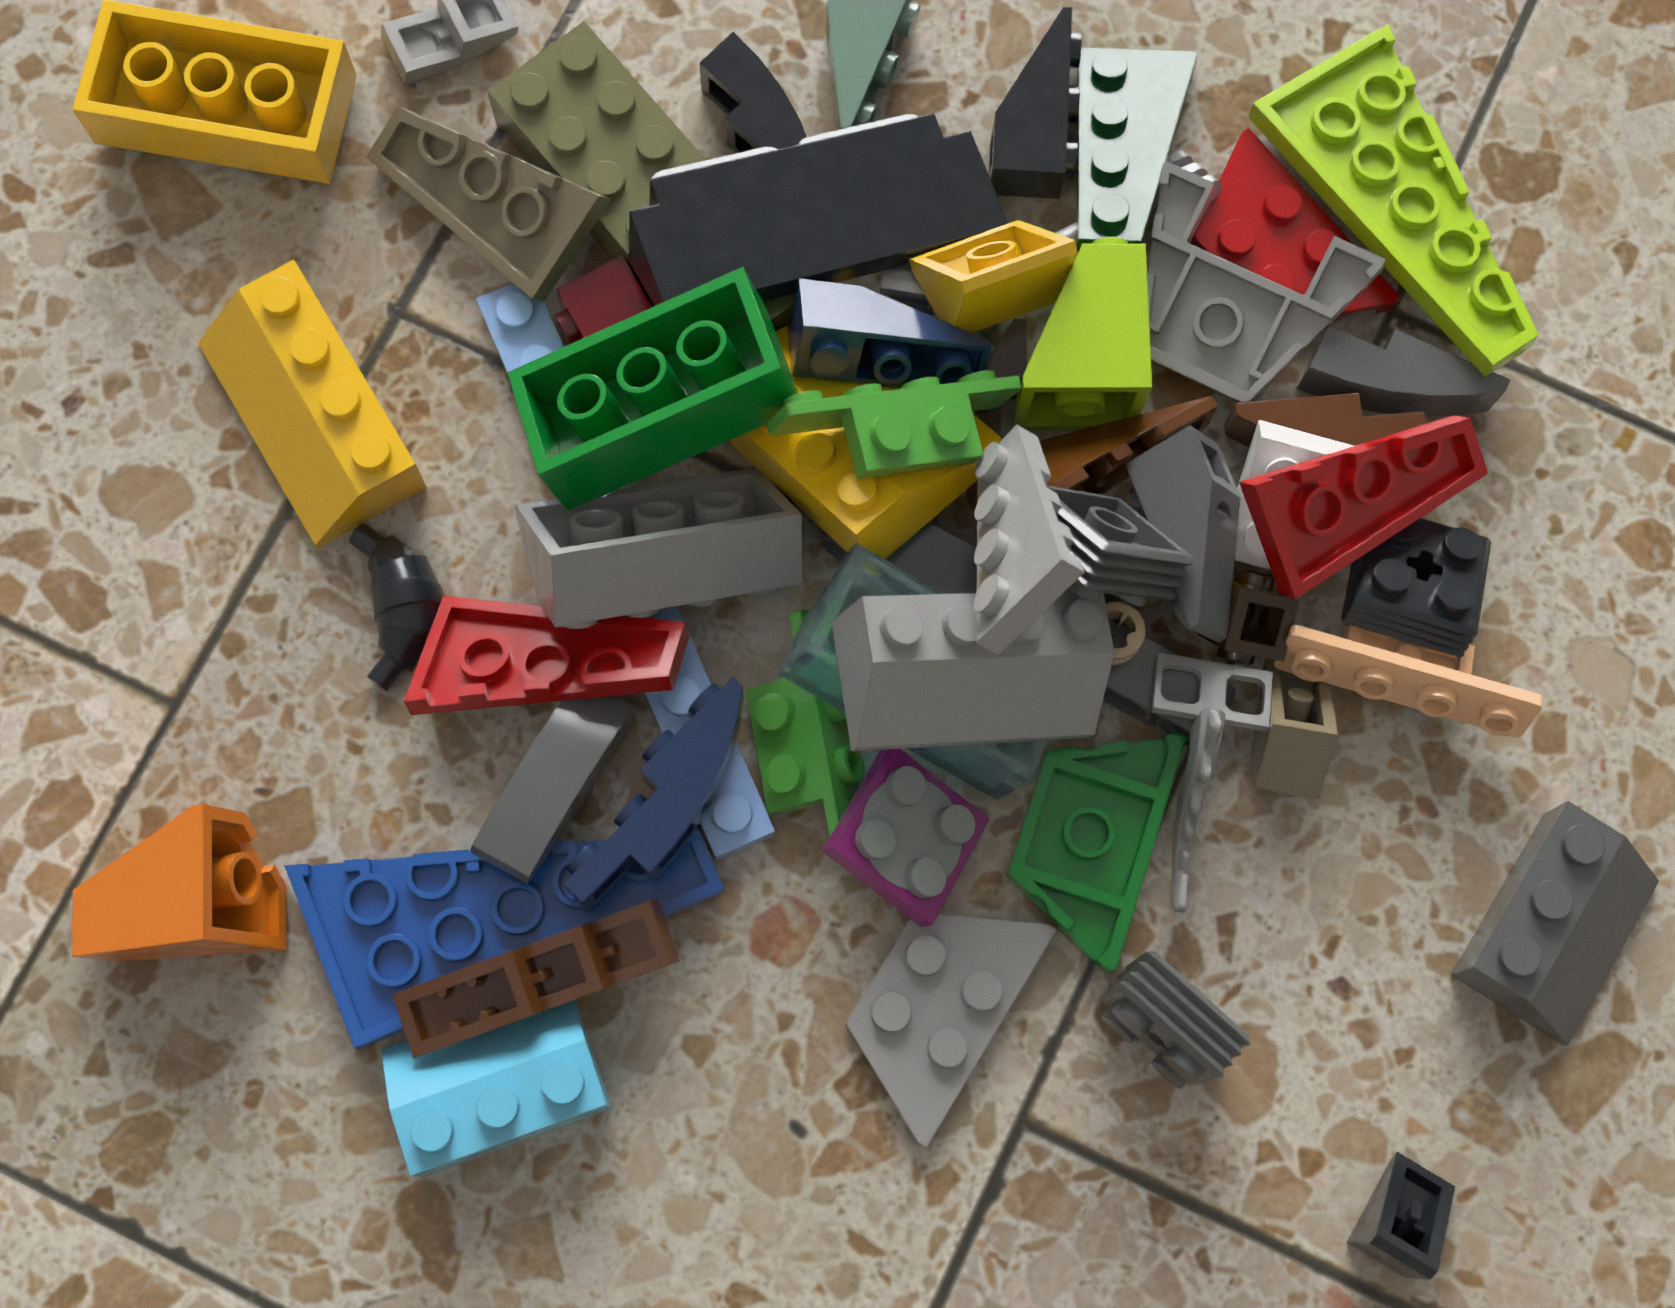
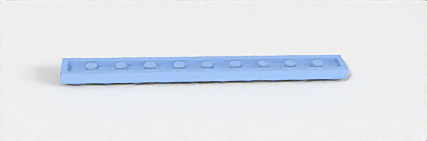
M514 283L476 298L506 372L564 347L545 302L531 299ZM677 606L663 608L653 616L644 617L684 622ZM691 637L688 640L674 690L644 693L661 733L669 729L675 735L693 717L688 712L691 704L711 685ZM736 742L730 763L716 796L700 822L716 861L775 836L773 825Z

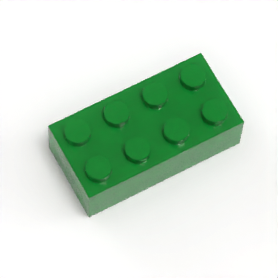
M744 267L507 372L537 473L567 511L765 425L784 406L786 398L798 393L767 308Z

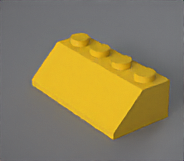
M293 259L239 288L198 341V345L316 548L322 547L356 528L361 523H365L427 488L416 463L295 260Z

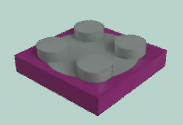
M884 749L879 751L822 852L920 927L933 925L990 818L902 749Z

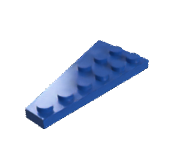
M699 829L694 831L679 854L654 882L634 865L589 911L568 892L564 883L572 876L566 870L569 863L584 847L593 841L577 842L576 840L557 842L528 884L470 852L471 849L413 854L411 857L377 860L364 858L344 860L343 863L309 865L307 863L284 865L353 1046L355 1049L361 1050L404 1031L392 997L394 993L658 898L664 918H667L725 893L723 884ZM596 840L595 842L601 847L606 840Z

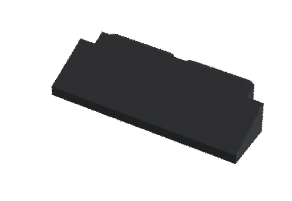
M906 114L809 136L802 139L799 145L782 149L762 147L655 173L652 179H650L649 206L629 211V261L655 306L741 267H744L762 301L796 293L799 278L838 283L909 265L910 258L1008 224V221L972 132L967 131L943 137L935 114L921 117Z

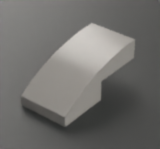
M438 0L437 8L382 23L381 39L404 85H408L446 72L490 51L516 35L519 26L505 0Z

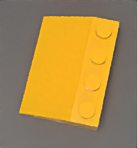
M788 326L775 332L791 372ZM792 376L798 393L817 390L822 392L823 398L843 396L849 389L865 385ZM881 386L882 391L901 389L897 387ZM974 415L982 450L984 451L993 442L999 443L1002 438ZM767 424L728 441L869 573L978 480V477L975 475L977 461L973 464L857 479L844 427L769 436Z

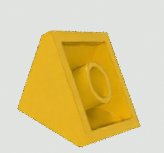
M1017 220L910 258L909 261L911 270L938 319L974 333L1056 303L1078 252L1075 240Z

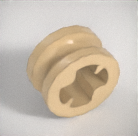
M1122 602L1106 603L1108 619L1119 620L1117 628H1120L1124 623L1131 632L1124 639L1122 648H1114L1115 653L1112 665H1121L1131 660L1142 646L1146 635L1145 622L1140 613L1131 605Z

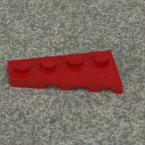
M443 595L403 702L410 715L672 691L674 690L690 636L685 622L634 618L626 615L601 619L595 625L582 629H571L564 626L555 627L542 606Z

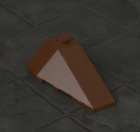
M1212 396L1039 440L1051 474V478L1046 486L1103 495L1130 477L1125 465L1127 462L1188 426H1192L1199 432L1206 428L1218 408V404ZM978 480L967 489L965 496L974 511L978 499Z

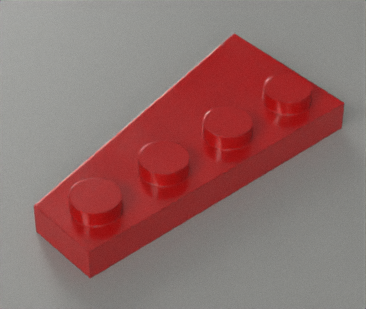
M1452 415L1240 481L1239 484L1279 594L1297 599L1486 476L1488 471L1471 418Z

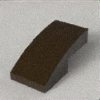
M1013 319L994 350L987 370L994 371L996 378L1019 376L1021 382L1026 370L1027 319ZM1018 392L1009 399H1016ZM1001 405L994 409L976 411L975 415L1001 437Z

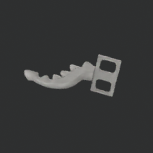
M1158 652L1155 664L1151 712L1194 719L1190 726L1189 756L1178 799L1172 849L1171 902L1176 912L1184 913L1188 909L1189 876L1187 871L1192 840L1195 835L1198 815L1202 810L1203 800L1216 764L1224 725L1264 732L1268 731L1270 727L1273 672ZM1173 669L1194 673L1199 679L1198 702L1187 704L1165 699L1161 694L1163 671ZM1237 680L1259 685L1263 690L1262 713L1251 715L1229 710L1226 706L1227 682Z

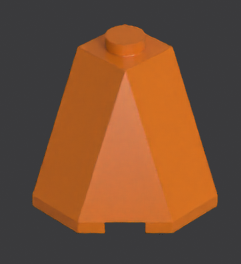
M207 804L192 805L73 890V918L71 921L72 957L119 962L287 950L286 884L275 865L264 866L250 842L253 841L257 832L245 812Z

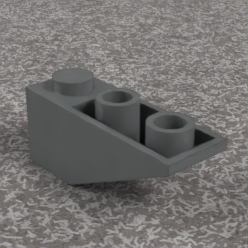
M1188 426L1125 464L1134 485L1129 490V496L1134 508L1142 517L1186 551L1192 558L1193 565L1185 567L1188 576L1179 578L1182 587L1175 589L1176 599L1171 600L1179 621L1187 630H1194L1220 643L1227 639L1240 495L1219 444L1192 426Z

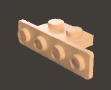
M1345 624L1343 638L1303 626L1292 625L1285 642L1288 648L1284 662L1275 660L1274 663L1276 669L1293 673L1298 678L1306 681L1328 683L1355 691L1365 698L1383 699L1418 709L1423 714L1431 717H1446L1481 727L1484 731L1494 735L1521 737L1542 710L1543 696L1540 694L1471 675L1475 646L1470 644L1469 648L1465 650L1463 657H1456Z

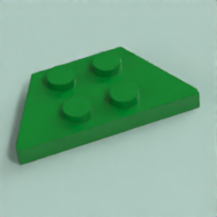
M1179 733L1168 734L1164 738L1130 743L1124 740L1102 743L1099 747L1080 749L1079 747L1047 751L1044 755L1007 870L1006 877L1103 972L1113 974L1118 965L1187 736Z

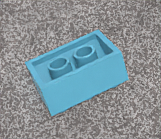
M577 1000L542 1011L533 1016L413 1058L408 1041L381 1050L389 1109L410 1176L423 1178L613 1109Z

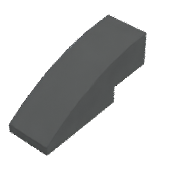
M1328 325L1315 346L1296 389L1315 396L1359 393L1361 409L1371 412L1398 414L1424 411L1425 416H1457L1488 412L1507 390L1510 379L1494 372L1484 377L1471 362L1397 329L1394 330L1383 348Z
M618 696L561 701L513 773L476 836L470 852L528 884L592 794L596 778L626 738L636 706Z

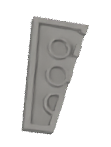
M1017 424L999 443L993 442L984 449V456L978 459L975 467V475L978 477V499L974 512V517L977 520V548L974 554V563L977 565V593L973 603V608L976 611V644L997 655H1000L1085 572L1081 559L1070 554L1068 551L1074 539L1070 528L1057 519L1056 514L1062 508L1058 494L1046 487L1051 474L1038 436Z

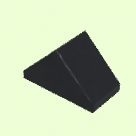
M1396 1152L1389 1161L1347 1243L1405 1278L1431 1280L1439 1269L1455 1186L1406 1156Z

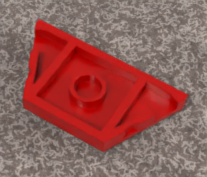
M1249 127L1241 132L1219 179L1222 184L1221 192L1210 202L1190 244L1300 294L1306 293L1334 236L1353 244ZM1379 274L1333 322L1341 321L1346 314L1376 309L1377 314L1388 312L1396 305L1400 296Z

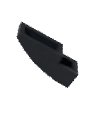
M734 32L726 37L699 63L701 92L728 115L726 117L727 145L735 153L762 147L782 149L799 145L800 141L807 137L801 120L783 88L762 60Z

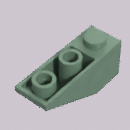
M913 0L827 1L826 39L837 130L874 122L878 106L873 104L872 100L879 86L888 89L899 61V54L894 53L900 36L907 39L911 37L920 14L921 4Z

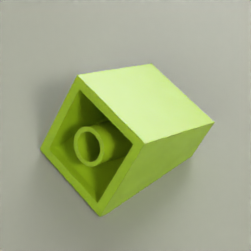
M1105 237L1097 239L1091 244H1082L1021 380L1022 389L1018 392L1011 416V430L1016 424L1026 430H1081L1141 414L1152 389L1146 244H1128V241L1118 237Z

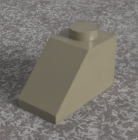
M1265 658L1263 670L1273 672L1270 727L1267 732L1254 731L1252 746L1254 786L1257 789L1268 790L1281 797L1303 796L1319 799L1338 737L1331 684L1300 679L1293 673L1276 669L1274 667L1275 660ZM1261 687L1257 715L1262 713L1263 690Z

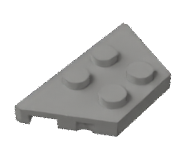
M938 914L933 925L920 927L909 919L845 1024L846 1028L860 1051L867 1058L888 1097L891 1098L914 1140L922 1147L926 1148L1056 933L1057 929L1050 924Z

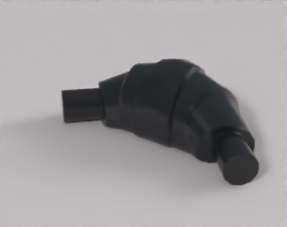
M361 523L351 534L349 543L370 557L367 566L372 581L371 596L374 620L378 626V647L384 652V655L366 677L380 689L387 692L404 669L413 672L417 666L442 597L445 594L427 556L419 555L394 535H389L385 538L367 524Z

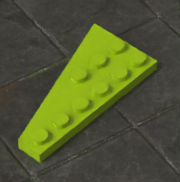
M1387 23L1254 102L1248 118L1368 250L1386 259L1385 268L1481 374L1487 377L1531 348L1539 333L1510 273L1500 270L1489 247L1492 236L1484 220L1477 221L1466 198L1470 191L1434 116L1424 112L1414 92L1417 81L1409 65L1402 67L1393 48L1396 38Z

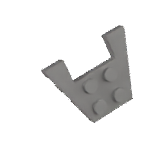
M1165 161L1160 174V191L1157 212L1154 215L1151 236L1152 246L1147 274L1151 363L1237 403L1252 402L1382 272L1386 265V259L1334 236L1306 293L1300 294L1190 244L1217 189L1216 183Z

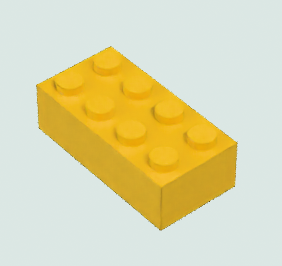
M103 0L72 110L93 143L330 184L357 74L343 40Z

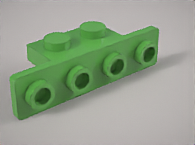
M985 370L968 374L960 378L957 383L940 384L937 377H925L908 382L901 389L882 391L880 384H865L849 389L843 396L823 398L821 391H805L786 398L784 406L766 424L769 436L844 427L857 479L973 464L984 456L973 411L999 407L1019 392L1022 386L1019 376L996 378L994 371Z
M800 609L791 612L789 615L800 673L746 689L767 814L783 815L824 804L830 837L864 778L865 767L861 753L859 751H851L831 624L832 620L828 615Z

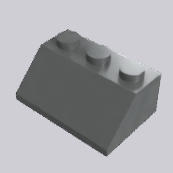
M1567 801L1544 813L1451 976L1561 1045L1566 1046L1571 1041L1658 885L1659 880L1626 836Z

